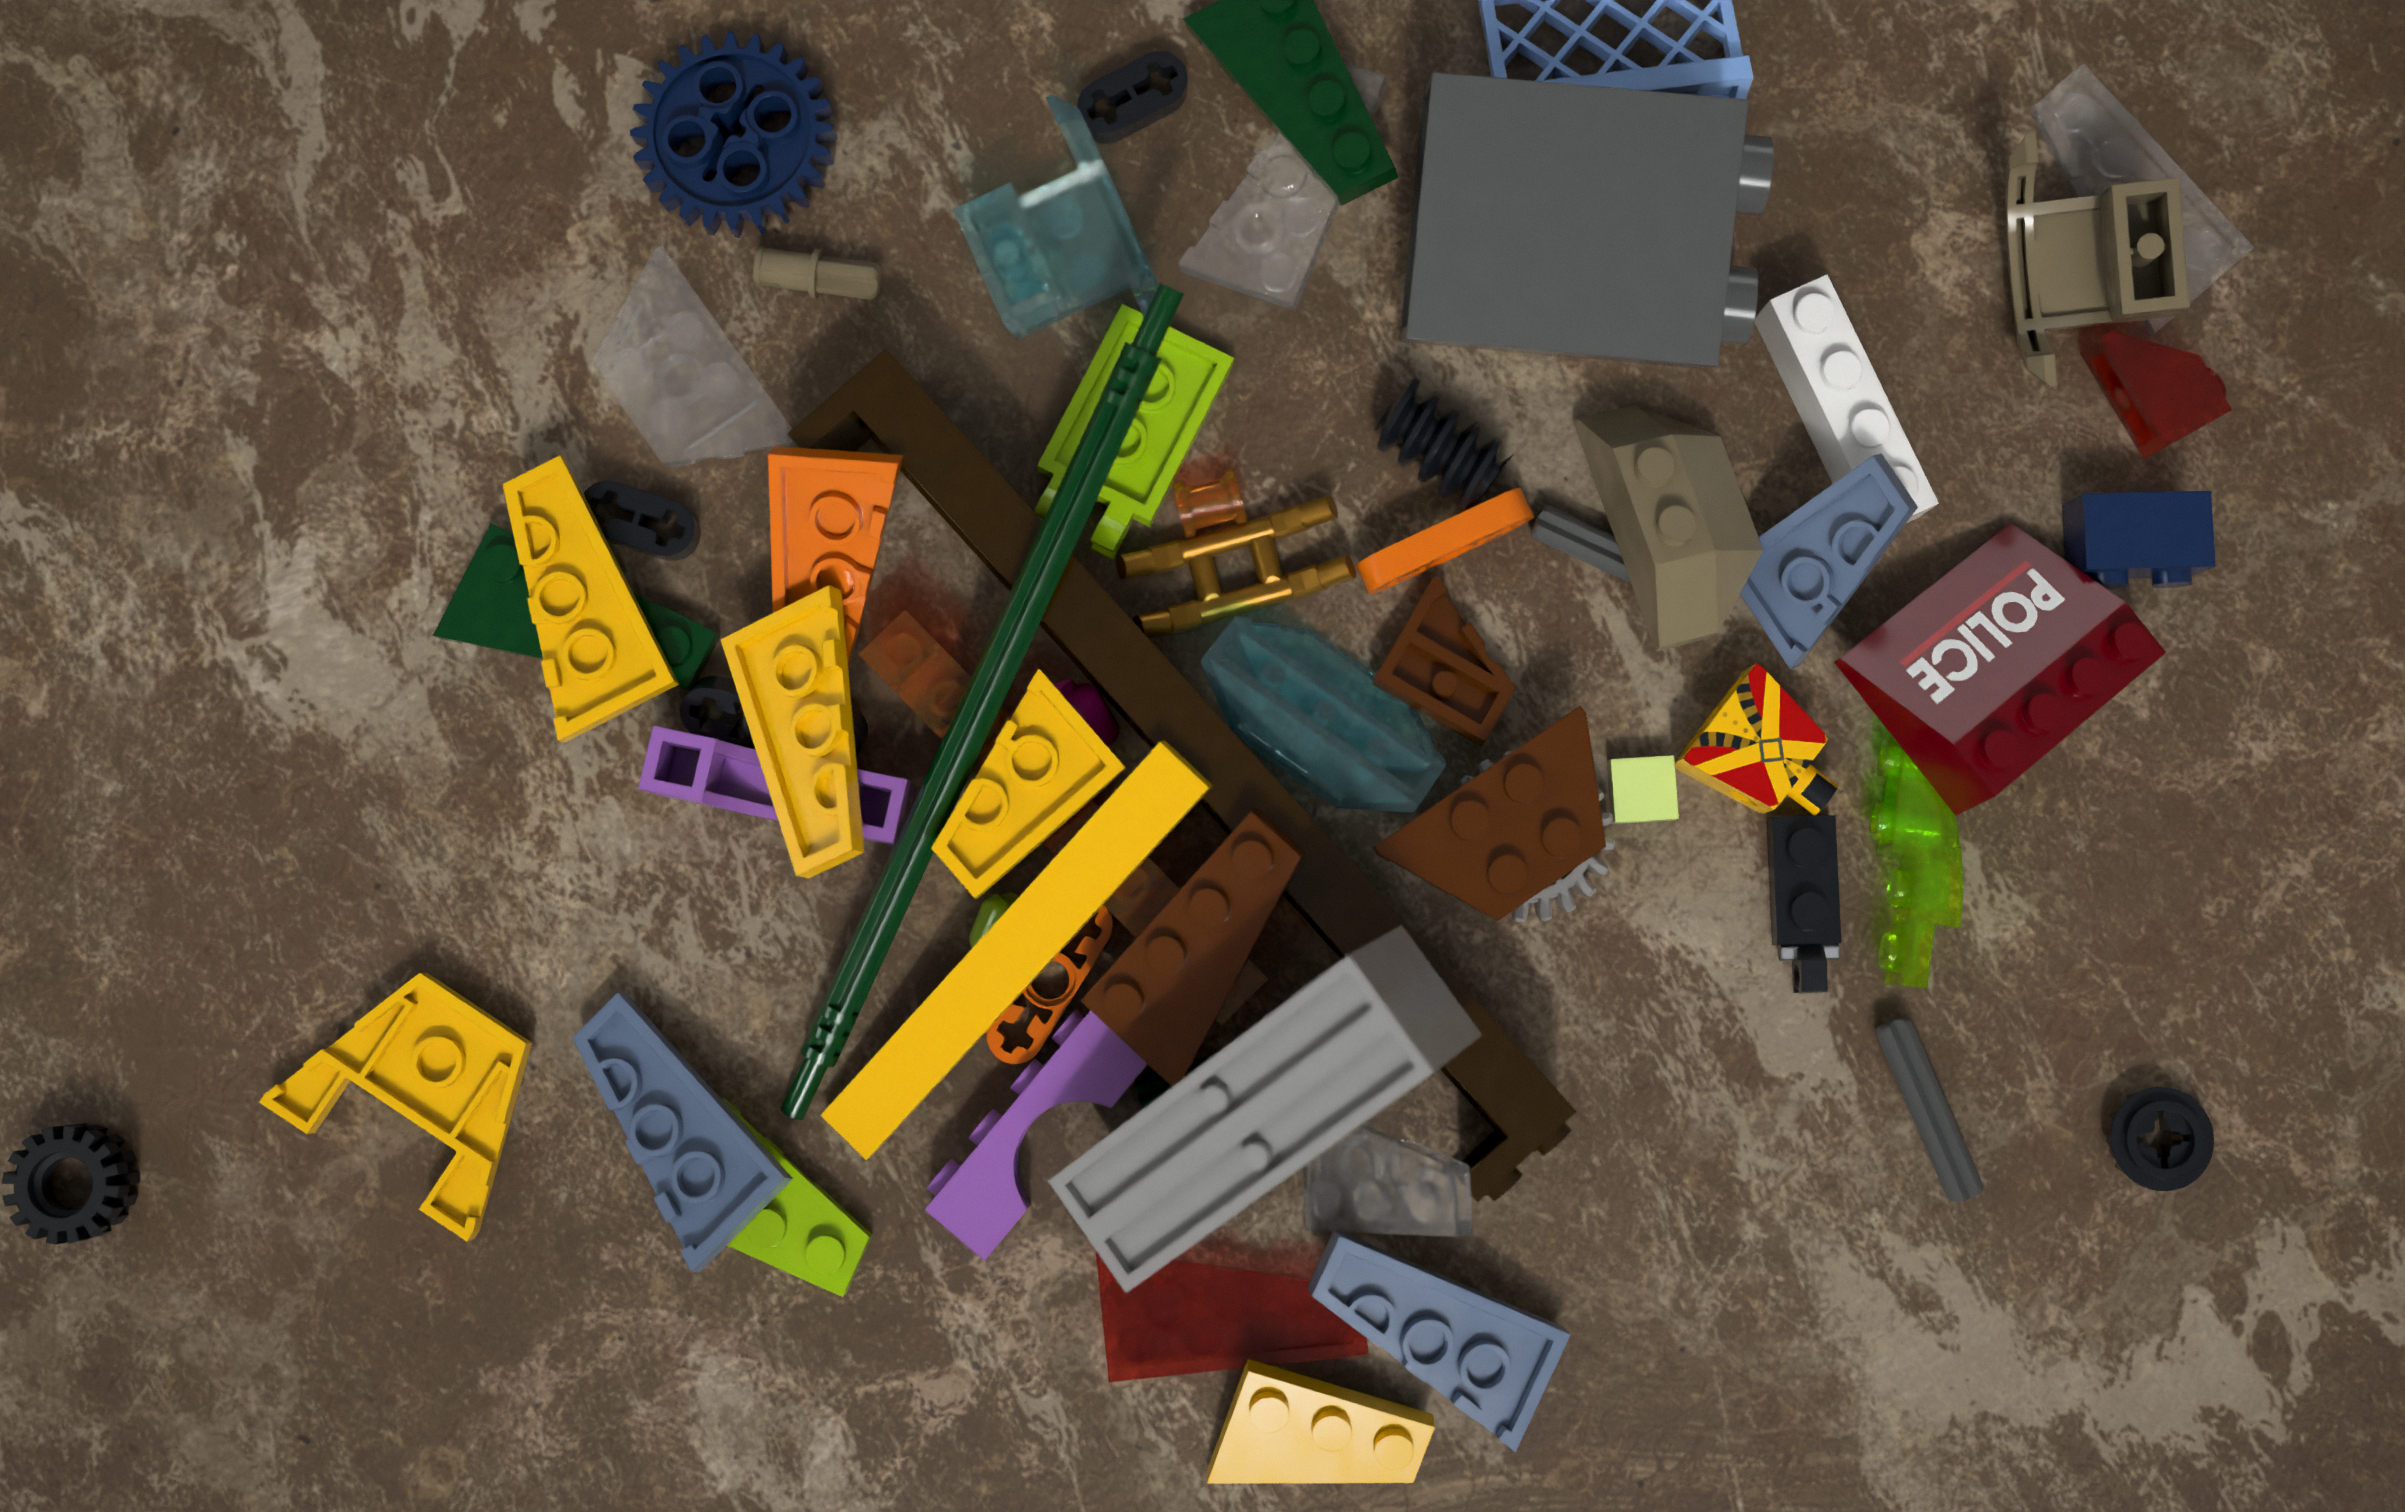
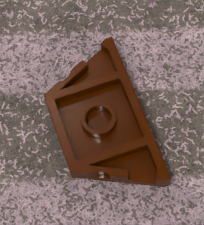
M1580 705L1373 847L1374 851L1384 860L1393 862L1420 877L1429 885L1468 904L1469 907L1494 921H1499L1606 847L1586 712Z

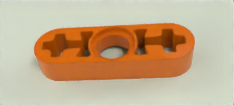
M1515 488L1390 545L1363 559L1355 567L1368 594L1373 595L1505 535L1526 524L1535 516L1521 488Z
M1105 905L1097 911L1099 914L1095 920L1096 925L1102 929L1100 936L1096 940L1086 936L1075 951L1078 954L1087 956L1083 966L1079 969L1068 956L1059 953L1052 960L1062 964L1068 972L1069 985L1065 993L1055 999H1046L1037 994L1032 983L1023 992L1034 1005L1053 1011L1047 1023L1038 1014L1034 1016L1027 1028V1034L1034 1039L1029 1049L1025 1046H1017L1013 1052L1007 1051L1003 1047L1007 1037L1003 1032L999 1031L1004 1021L1012 1024L1019 1021L1026 1010L1024 1006L1013 1003L987 1031L988 1046L998 1059L1010 1064H1021L1032 1060L1041 1052L1112 937L1114 922L1109 909Z

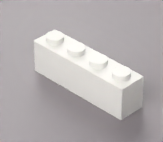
M1828 274L1769 300L1756 316L1754 322L1832 483L1834 484L1871 456L1882 453L1918 506L1907 523L1938 505V500Z

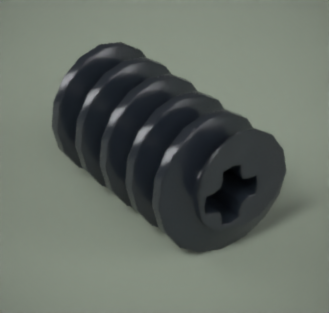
M1415 376L1397 395L1375 427L1374 431L1379 428L1382 429L1377 449L1384 453L1399 443L1402 444L1398 465L1404 468L1421 458L1422 463L1418 473V480L1425 483L1441 473L1443 476L1438 494L1445 498L1461 488L1463 493L1458 509L1461 512L1466 511L1478 504L1513 455L1502 462L1497 460L1502 440L1498 437L1482 447L1478 446L1477 440L1482 426L1478 422L1459 432L1456 429L1461 413L1458 407L1453 408L1441 417L1436 415L1441 397L1439 393L1434 392L1421 402L1416 400L1421 380Z

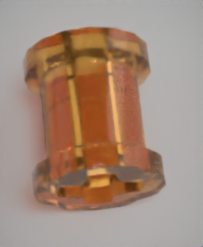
M1233 468L1224 470L1223 476L1218 479L1187 487L1182 482L1172 484L1186 538L1195 536L1197 529L1234 520L1237 525L1247 523L1240 488Z

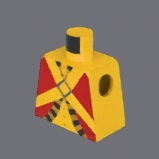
M1755 663L1741 673L1675 759V768L1762 814L1775 810L1785 796L1788 795L1811 814L1816 815L1829 802L1838 788L1835 782L1811 765V762L1828 740L1826 734L1758 663Z

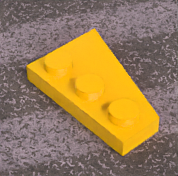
M1038 669L1027 687L1026 694L1011 719L1006 722L996 739V744L975 779H972L931 849L975 899H978L1120 776L1126 768L1042 671Z

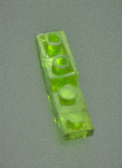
M1890 734V739H1883L1878 753L1877 773L1878 776L1885 777L1882 802L1876 801L1871 811L1869 836L1871 839L1877 840L1875 856L1900 859L1899 869L1894 868L1888 879L1886 901L1888 906L1894 907L1891 932H1885L1880 942L1878 964L1880 970L1886 971L1884 985L1908 989L1927 988L1934 929L1961 928L1963 905L1962 852L1956 816Z

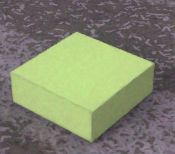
M1674 755L1620 758L1607 761L1610 807L1613 816L1612 824L1679 819Z

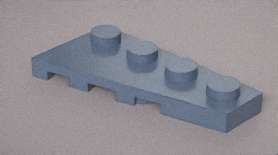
M618 992L572 1039L608 1110L614 1111L628 1138L625 1143L635 1163L641 1165L657 1195L654 1200L665 1222L671 1223L684 1248L680 1252L690 1271L701 1272L793 1178L628 995Z
M1334 1229L1307 1286L1308 1291L1316 1300L1376 1346L1379 1345L1391 1354L1406 1369L1423 1382L1426 1381L1447 1397L1453 1405L1473 1420H1477L1515 1452L1571 1335L1559 1324Z

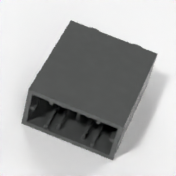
M1432 72L1424 87L1399 342L1687 368L1719 366L1721 343L1742 345L1748 343L1753 330L1757 309V269L1755 267L1730 265L1736 213L1761 215L1763 213L1770 191L1773 171L1774 149L1772 138L1769 136L1745 134L1749 100Z

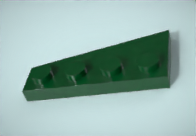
M1219 0L1183 18L1189 32L1201 45L1203 44L1217 60L1222 70L1234 83L1241 87L1254 102L1257 110L1271 126H1275L1291 145L1292 150L1341 206L1399 178L1386 147L1314 0Z
M492 523L490 524L433 636L447 641L466 643L514 655L519 654L543 659L537 628L532 623L527 598H530L524 568L519 563L513 533ZM634 593L679 685L673 688L690 691L703 672L720 635Z

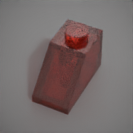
M2114 331L2100 337L2080 352L2143 460L2232 410L2226 400L2227 392L2222 379L2213 369L2206 367L2200 355Z

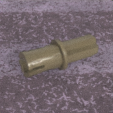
M758 246L753 266V281L756 287L767 286L808 292L811 299H818L820 294L823 293L868 300L875 299L881 287V267L874 262L828 257L824 255L823 249L818 248L814 249L812 254L771 249L766 246Z

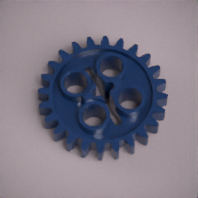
M728 31L724 48L716 49L710 38L704 35L701 41L702 54L694 56L689 49L681 45L678 47L683 64L675 68L662 60L658 63L666 79L662 85L652 81L643 82L642 86L653 102L652 104L641 103L634 104L633 106L637 117L647 124L630 130V136L636 145L646 147L634 154L633 158L641 170H651L643 178V181L651 193L662 191L659 202L667 212L681 205L679 216L685 225L690 227L703 215V226L710 235H715L724 220L727 221L735 238H740L744 221L752 220L758 231L764 234L767 229L766 215L774 213L779 220L787 224L790 222L785 205L791 200L806 209L810 206L803 191L806 184L816 188H824L825 182L815 166L834 165L835 160L831 151L825 146L820 145L837 140L834 126L822 122L834 115L829 99H817L824 92L818 76L805 79L809 70L802 57L794 59L787 64L788 54L782 43H777L766 55L764 44L759 34H754L751 37L746 49L740 47L733 31ZM725 84L736 86L735 93L729 100L723 103L709 102L710 94L715 88ZM757 88L764 89V92L758 94L751 102L753 92ZM775 113H785L791 116L789 124L778 132L762 130L764 122ZM743 127L745 134L741 138L731 135L727 141L723 138L727 131L732 134H738ZM691 137H701L706 140L704 147L698 154L691 157L678 155L680 146ZM745 166L760 168L759 176L753 183L747 186L732 184L734 174L739 169ZM717 168L715 178L710 182L705 181L704 178L712 174Z

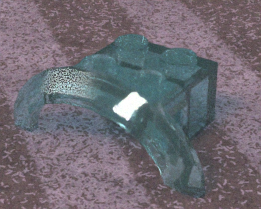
M1050 95L1046 99L1079 169L1022 196L1018 195L1010 182L953 209L1000 318L1016 340L1132 287L1141 312L1145 316L1158 288L1155 275L1081 111L1054 95Z

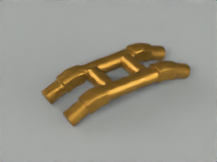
M1326 495L1301 505L1296 504L1283 510L1269 513L1268 516L1181 541L1175 540L1150 546L1144 550L1117 555L1116 569L1121 579L1168 572L1185 567L1188 564L1198 596L1197 601L1193 600L1169 606L1162 610L1135 615L1133 622L1148 638L1165 634L1171 635L1291 599L1303 598L1356 578V570L1349 555H1344L1319 565L1314 564L1283 576L1273 543L1274 539L1276 541L1310 530L1311 527L1338 518V510L1331 495ZM1249 547L1259 583L1223 593L1212 557Z

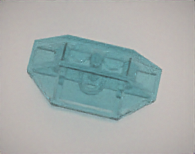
M1235 616L1201 660L1202 667L1227 724L1237 737L1336 808L1414 813L1447 765L1440 752L1434 750L1430 734L1416 709L1372 685L1375 678L1373 674L1309 629L1277 623H1252L1249 618Z

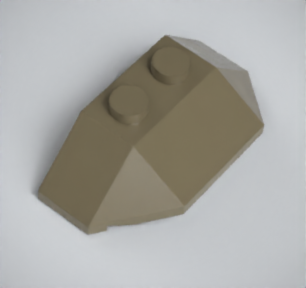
M1637 405L1577 418L1574 423L1655 651L1715 637L1763 552L1721 436Z

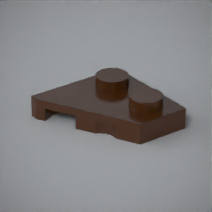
M1433 576L1375 676L1372 685L1482 747L1516 687L1500 664L1489 658L1485 651V643L1472 624L1468 623L1466 625L1446 596L1448 590L1443 582Z

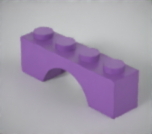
M658 726L652 727L638 787L639 790L661 797L778 821L756 750L705 736ZM857 769L863 840L894 846L911 810L916 786L907 779Z
M1077 1008L1073 1011L1052 1037L1060 1045L1059 1049L1045 1065L1034 1059L1010 1087L1011 1090L1019 1095L1003 1116L993 1108L969 1136L968 1139L977 1147L960 1166L953 1159H950L926 1188L935 1198L926 1207L925 1211L984 1261L1031 1206L1020 1179L1019 1152L1024 1136L1032 1123L1044 1111L1066 1102L1086 1101L1112 1108L1147 1066V1063L1091 1010L1086 1016Z

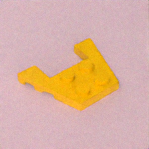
M418 973L354 1024L355 1027L327 1049H321L303 1063L304 1067L282 1084H277L266 1092L259 1103L305 1134H312L317 1132L350 1081L354 1082L456 1151L455 1156L419 1210L465 1241L475 1239L481 1228L532 1042L429 973Z

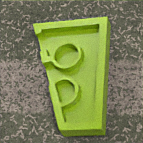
M721 1098L793 1178L727 1246L844 1297L848 1292L872 1238V1234L816 1182L813 1183L783 1155L784 1152L769 1138L763 1137L749 1124L729 1101Z

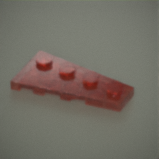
M1096 1251L1109 1382L1245 1368L1248 1359L1267 1365H1278L1369 1355L1367 1338L1310 1294L1307 1286L1311 1279L1173 1259L1125 1293Z

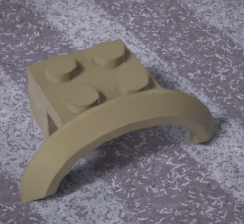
M2036 130L2028 131L2008 160L2005 195L2008 269L2015 329L2023 363L2026 369L2046 386L2054 387L2058 386L2055 354H2052L2049 348L2045 331L2175 317L2190 307L2179 177L2111 185L2101 195L2033 203L2035 173L2039 160Z

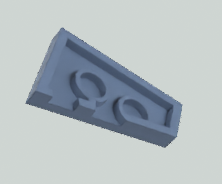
M1882 453L1871 456L1759 537L1763 552L1740 594L1790 670L1801 665L1918 508Z

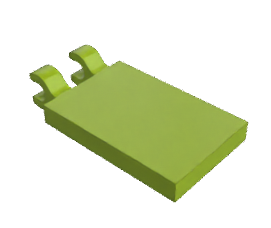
M1124 304L1118 310L1037 465L1038 473L1051 479L1034 511L1042 521L1053 501L1124 343L1132 344L1145 314ZM1170 326L1156 355L1162 360L1096 500L1108 508L1091 538L1093 543L1091 550L1113 561L1124 542L1133 519L1151 527L1234 364L1233 357Z

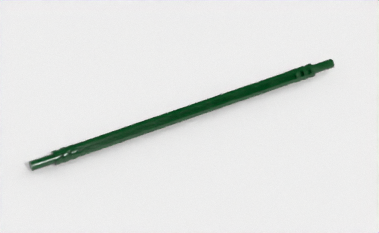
M1159 283L1132 344L1125 342L803 1042L800 1052L804 1058L780 1108L785 1115L793 1119H804L827 1067H834L840 1057L934 853L931 848L953 812L1130 426L1140 408L1142 400L1152 382L1154 374L1158 369L1162 359L1156 356L1184 296L1183 293L1165 284Z

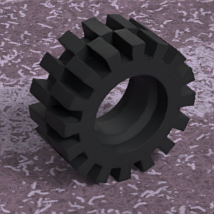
M86 1123L46 1128L41 1130L42 1134L30 1135L21 1143L26 1147V1150L13 1151L8 1162L17 1165L16 1170L3 1172L2 1184H14L13 1194L2 1195L5 1207L17 1205L19 1209L17 1213L10 1216L16 1226L29 1224L30 1227L25 1233L27 1236L34 1240L47 1237L45 1243L56 1245L66 1242L69 1244L102 1236L112 1231L111 1225L121 1224L128 1216L122 1209L126 1206L135 1205L138 1194L129 1192L130 1184L140 1183V1171L129 1173L127 1164L137 1159L133 1150H120L119 1147L125 1142L120 1135H106L105 1133L108 1128L100 1125L86 1126ZM67 1158L78 1159L87 1165L93 1179L90 1197L83 1205L75 1209L67 1208L57 1202L51 1189V1176L54 1169Z

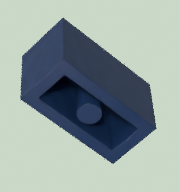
M2211 491L2083 493L2062 505L2065 560L2107 589L2129 586V578H2152V587L2189 586L2193 584L2192 576L2216 567Z

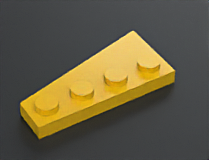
M559 455L504 483L503 489L519 563L524 568L530 596L527 600L532 623L536 625L543 660L541 665L545 684L550 689L556 718H553L558 741L566 743L679 685L567 460Z
M828 585L720 639L795 874L804 878L816 876L864 853L842 592Z

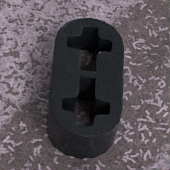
M1156 51L1146 54L1092 82L1083 89L1078 98L1077 114L1081 130L1089 139L1097 143L1111 144L1174 113L1183 105L1187 97L1188 75L1185 65L1178 57L1169 52ZM1158 72L1163 79L1170 78L1171 76L1174 77L1170 81L1171 93L1162 96L1161 92L1156 88L1137 96V94L1150 86L1149 75L1151 73ZM1128 99V102L1120 105L1115 110L1116 121L1107 125L1102 117L1091 119L1095 115L1094 104L1097 101L1104 100L1108 107H1113Z
M613 481L594 483L584 492V496L607 542L668 561L685 559L695 551L700 542L701 530L698 520L690 510L674 500ZM617 496V504L628 513L634 514L632 523L611 518L607 527H603L604 519L596 513V508L599 503L609 505L613 497ZM675 515L677 516L676 523L685 530L682 539L671 538L667 546H662L663 538L653 530L645 528L648 519L668 524L672 516Z

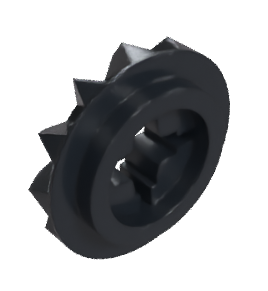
M2151 1087L2127 1095V1100L2117 1111L2110 1115L2113 1123L2111 1134L2106 1142L2111 1147L2116 1160L2115 1167L2130 1178L2135 1185L2156 1191L2181 1189L2197 1180L2210 1163L2214 1150L2212 1124L2202 1106L2184 1092L2167 1087ZM2158 1119L2162 1130L2172 1131V1134L2183 1135V1140H2173V1143L2163 1145L2162 1156H2159V1158L2155 1147L2145 1146L2144 1143L2137 1142V1137H2144L2145 1133L2154 1132L2155 1121Z

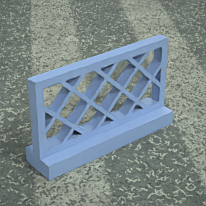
M1478 0L1491 77L1507 78L1505 67L1519 52L1544 69L1535 80L1541 82L1746 99L1753 81L1749 55L1743 56L1732 0H1711L1703 11L1686 0H1656L1642 19L1616 3L1615 0H1585L1594 6L1595 9L1581 26H1578L1554 10L1561 0H1546L1545 3L1542 0ZM1519 4L1534 14V16L1517 34L1497 20L1495 6ZM1665 6L1692 23L1678 42L1650 25ZM1716 11H1717L1718 21L1715 20L1714 18H1712L1713 14H1714ZM1604 14L1631 31L1616 50L1589 33ZM1543 21L1570 38L1554 58L1528 41ZM1700 30H1703L1723 43L1726 58L1703 60L1686 48ZM1640 37L1667 54L1659 66L1647 68L1640 67L1625 57V55ZM1501 41L1508 45L1504 52H1502ZM1578 45H1581L1605 61V64L1596 74L1581 76L1565 66L1564 62Z

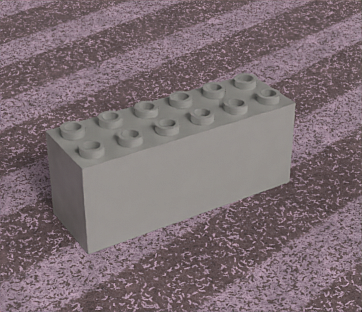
M1401 925L1346 956L1048 1182L1120 1286L1127 1293L1431 1075L1480 1038L1482 1034Z

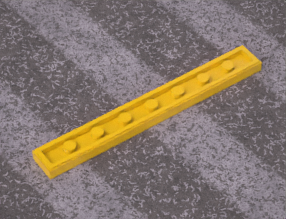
M1166 740L1159 742L820 1116L865 1160L873 1156L1213 785Z

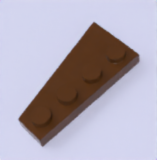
M1257 807L1245 817L1081 999V1002L1172 1087L1187 1077L1193 1066L1192 1063L1217 1021L1234 984L1243 972L1262 931L1270 921L1306 853Z

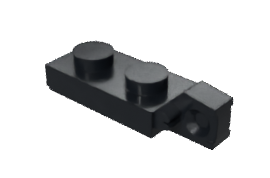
M1836 815L1767 818L1766 825L1772 945H1777L1779 961L1792 960L1793 993L1828 992L1827 959H1839L1838 943H1842Z

